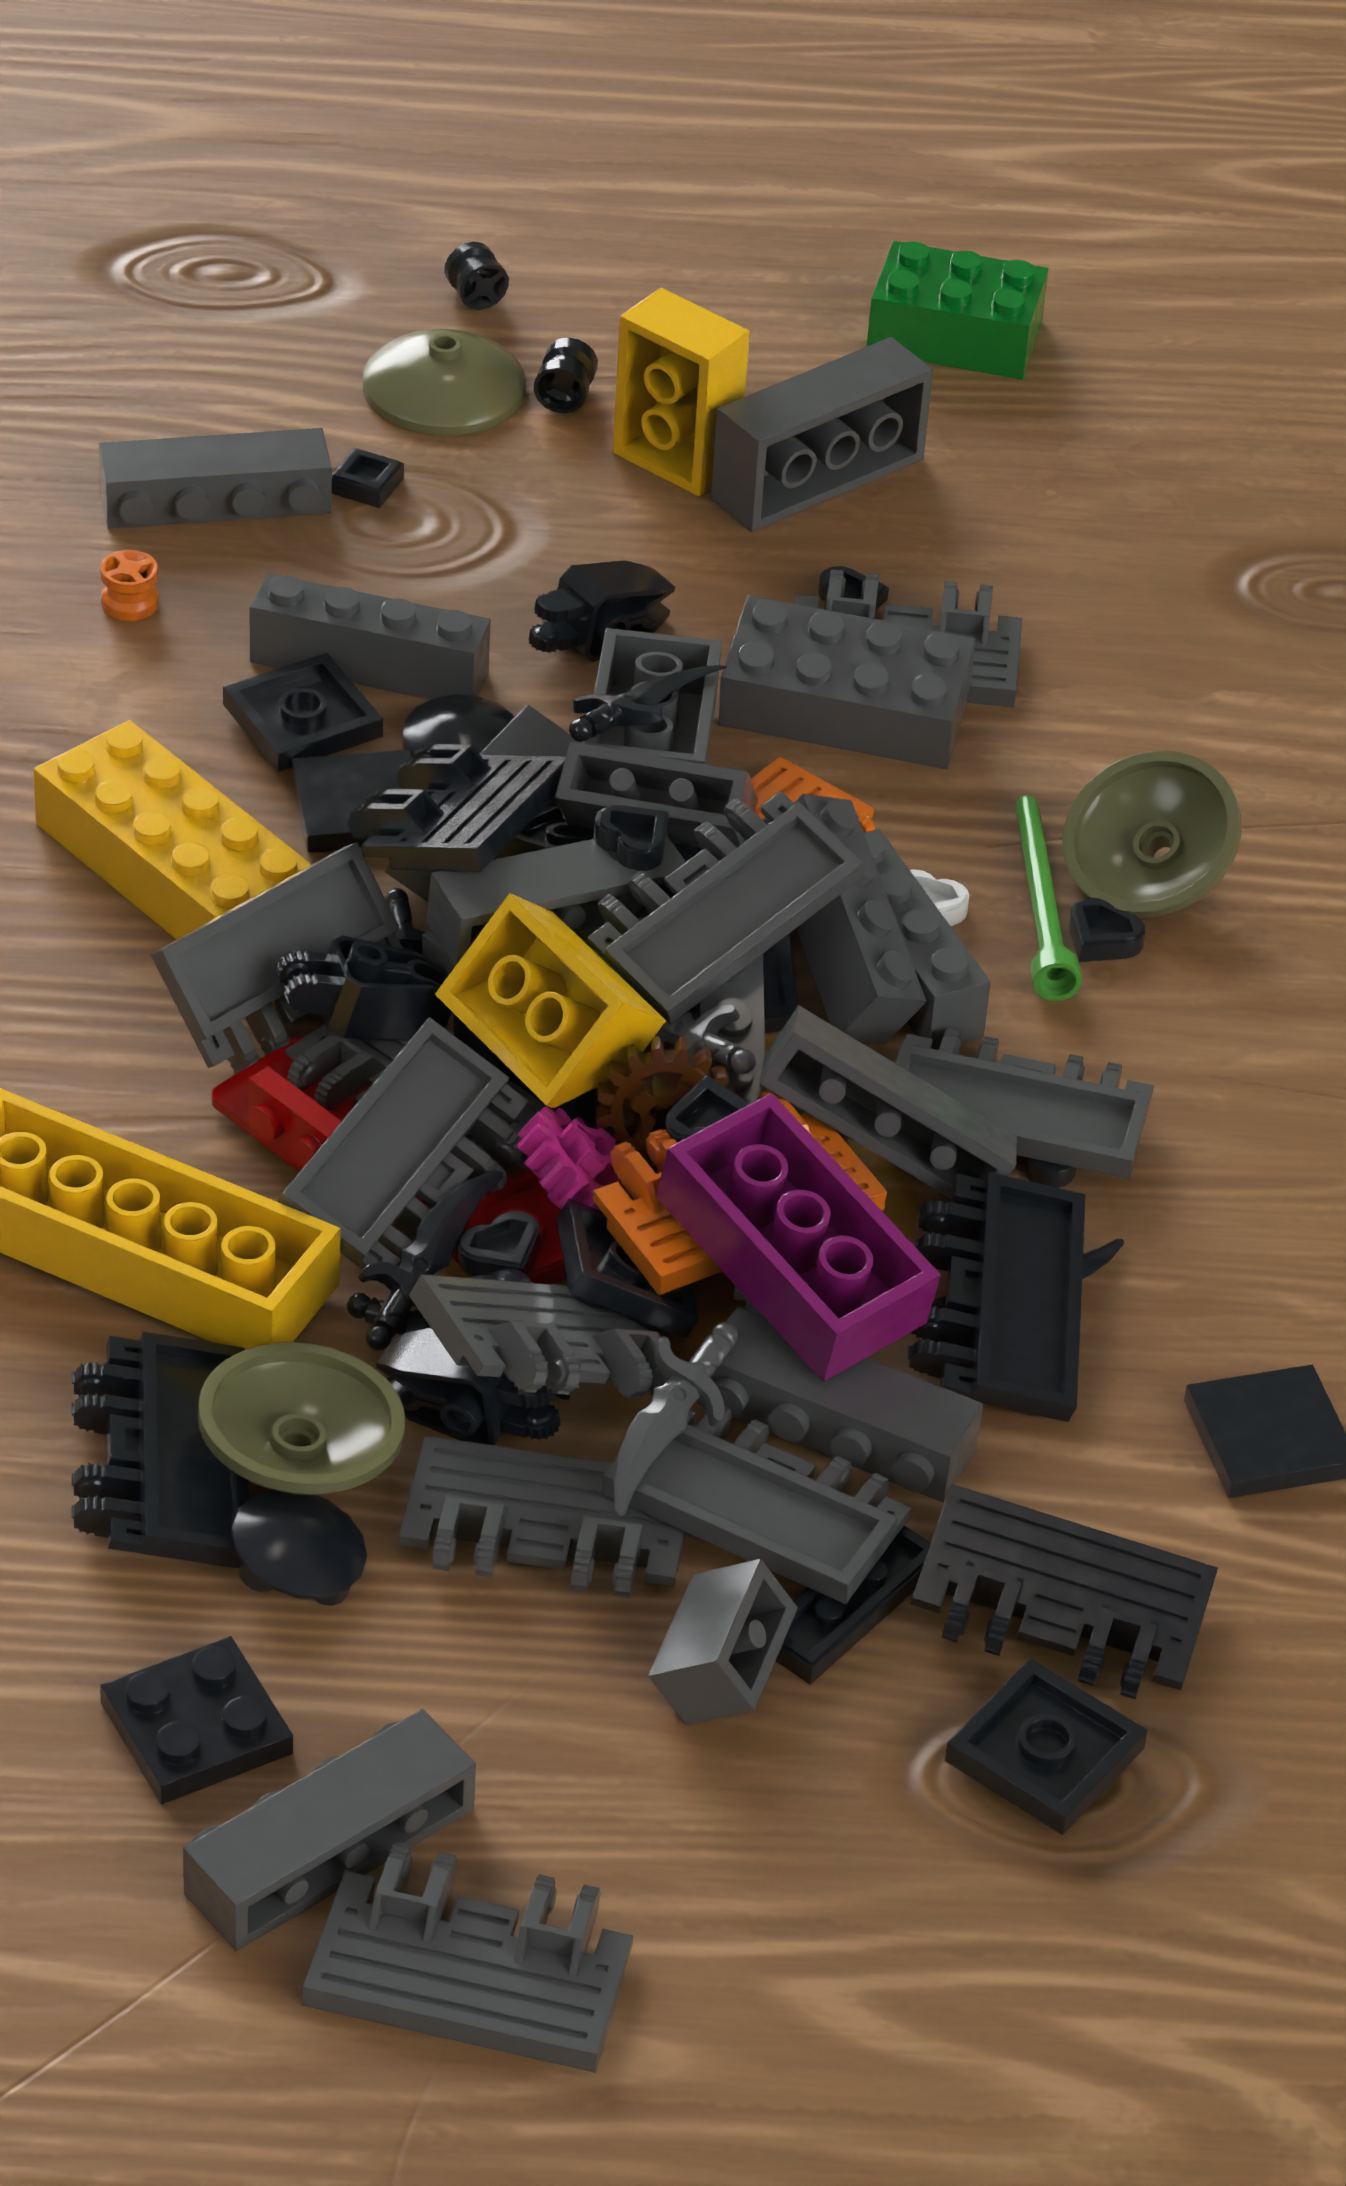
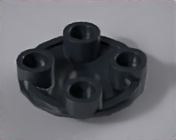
M454 694L433 698L417 706L405 719L403 750L410 749L413 758V753L423 745L426 747L430 744L433 747L435 744L472 745L480 754L515 717L499 703L480 696Z
M273 1490L254 1495L238 1509L231 1529L235 1552L242 1561L239 1567V1576L245 1585L258 1592H269L274 1589L296 1598H313L323 1605L333 1606L340 1604L346 1599L350 1587L361 1578L367 1559L363 1534L351 1517L328 1499L317 1495H293Z

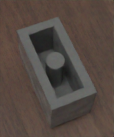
M761 1559L693 1574L648 1677L686 1725L754 1711L798 1607Z

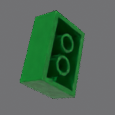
M893 240L871 298L867 346L892 337L923 362L1023 380L1043 319L1049 268L1035 266L1023 260L1007 261L980 256L972 251L956 252L928 247L916 241L900 242Z

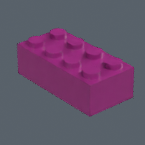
M772 1093L667 1148L656 1198L822 1382L827 1381L927 1323L941 1274Z

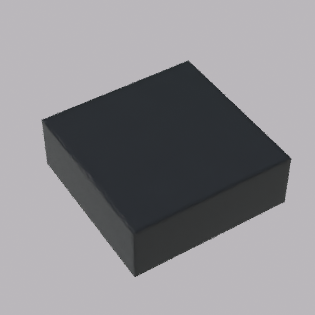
M353 448L332 474V494L381 508L404 479V463Z

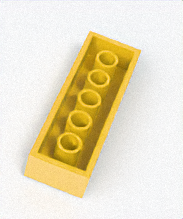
M131 720L33 768L36 824L176 940L312 865Z
M0 1088V1253L210 1342L242 1347L245 1350L266 1344L294 1342L340 1285V1227Z

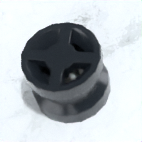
M480 242L464 243L457 247L447 258L444 274L450 285L456 289L461 301L470 309L482 310L490 308L505 296L509 287V277L503 266L497 262L491 249Z

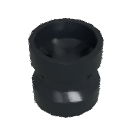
M568 337L557 339L550 344L534 381L535 396L545 408L553 412L565 414L574 412L582 407L588 395L589 386L598 369V359L594 350L583 341Z

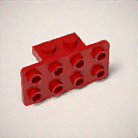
M302 1037L290 1040L289 1044L272 1051L256 1063L214 1087L211 1092L212 1106L298 1172L304 1168L354 1108V1097L370 1087L368 1085L329 1111L315 1101L316 1097L314 1095H316L315 1089L318 1088V1083L322 1081V1078L302 1091L290 1083L287 1078L289 1073L287 1071L294 1060L285 1054V1049L301 1040ZM415 1196V1198H417V1199H418L420 1202H422L424 1205H426V1206L428 1205V1204L425 1203L423 1200H421L419 1197Z

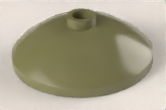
M427 329L402 335L377 350L366 363L363 372V393L365 399L379 416L403 429L428 435H466L495 427L509 419L519 409L525 396V374L518 360L495 341L463 330Z
M1149 751L1134 754L1111 764L1099 772L1084 786L1074 800L1068 812L1063 830L1062 846L1066 866L1074 882L1087 898L1105 900L1113 905L1117 912H1127L1136 917H1155L1170 914L1204 897L1225 876L1239 848L1242 833L1241 812L1237 799L1225 778L1214 767L1200 758L1176 751ZM1164 847L1170 848V851L1165 855L1157 858L1154 857L1159 849Z
M283 1342L266 1344L231 1356L210 1373L201 1389L197 1419L202 1438L211 1452L225 1466L256 1485L293 1495L332 1494L369 1482L385 1471L394 1461L401 1448L405 1430V1413L400 1397L382 1374L369 1364L348 1353L309 1343Z

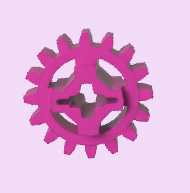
M545 1106L518 1132L517 1135L522 1139L517 1145L518 1149L529 1156L525 1161L526 1166L540 1178L541 1181L539 1183L548 1191L547 1198L561 1210L568 1198L600 1210L592 1200L593 1190L617 1181L630 1198L635 1200L624 1187L621 1179H618L612 1167L610 1152L614 1149L616 1140L600 1126L596 1129L587 1127L582 1118L577 1116L572 1121L563 1109L558 1108L553 1112L548 1106Z

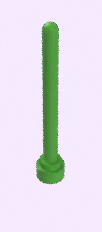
M1025 795L1017 800L1015 809L1039 944V951L1030 965L1032 983L1035 992L1041 998L1046 1000H1065L1072 997L1082 985L1081 969L1078 957L1063 944L1039 803L1033 796Z

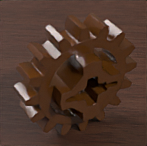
M653 1037L651 1043L652 1052L643 1054L638 1047L631 1044L627 1047L629 1064L625 1066L620 1062L611 1060L608 1064V1077L612 1082H599L597 1086V1100L603 1103L596 1107L597 1126L607 1127L605 1131L616 1140L615 1146L624 1142L631 1143V1146L635 1147L636 1152L638 1151L654 1172H656L657 1167L653 1166V1162L650 1160L649 1154H647L645 1139H647L649 1133L660 1129L666 1130L668 1133L665 1122L667 1114L673 1107L671 1106L672 1103L676 1104L706 1075L735 1093V1088L726 1086L729 1083V1074L726 1066L720 1065L710 1069L712 1064L711 1050L707 1047L698 1051L694 1056L688 1054L687 1038L680 1037L673 1050H665L660 1037ZM625 1098L630 1101L631 1109L636 1111L634 1114L635 1122L632 1125L628 1123L623 1113ZM656 1105L661 1108L660 1111L657 1110V1109H656V1111H655V1106H656Z

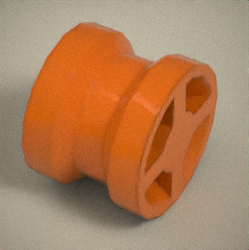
M122 550L108 555L101 562V580L105 585L102 590L101 605L106 614L121 621H138L146 619L155 613L159 604V592L156 586H154L158 579V564L152 556L138 550Z

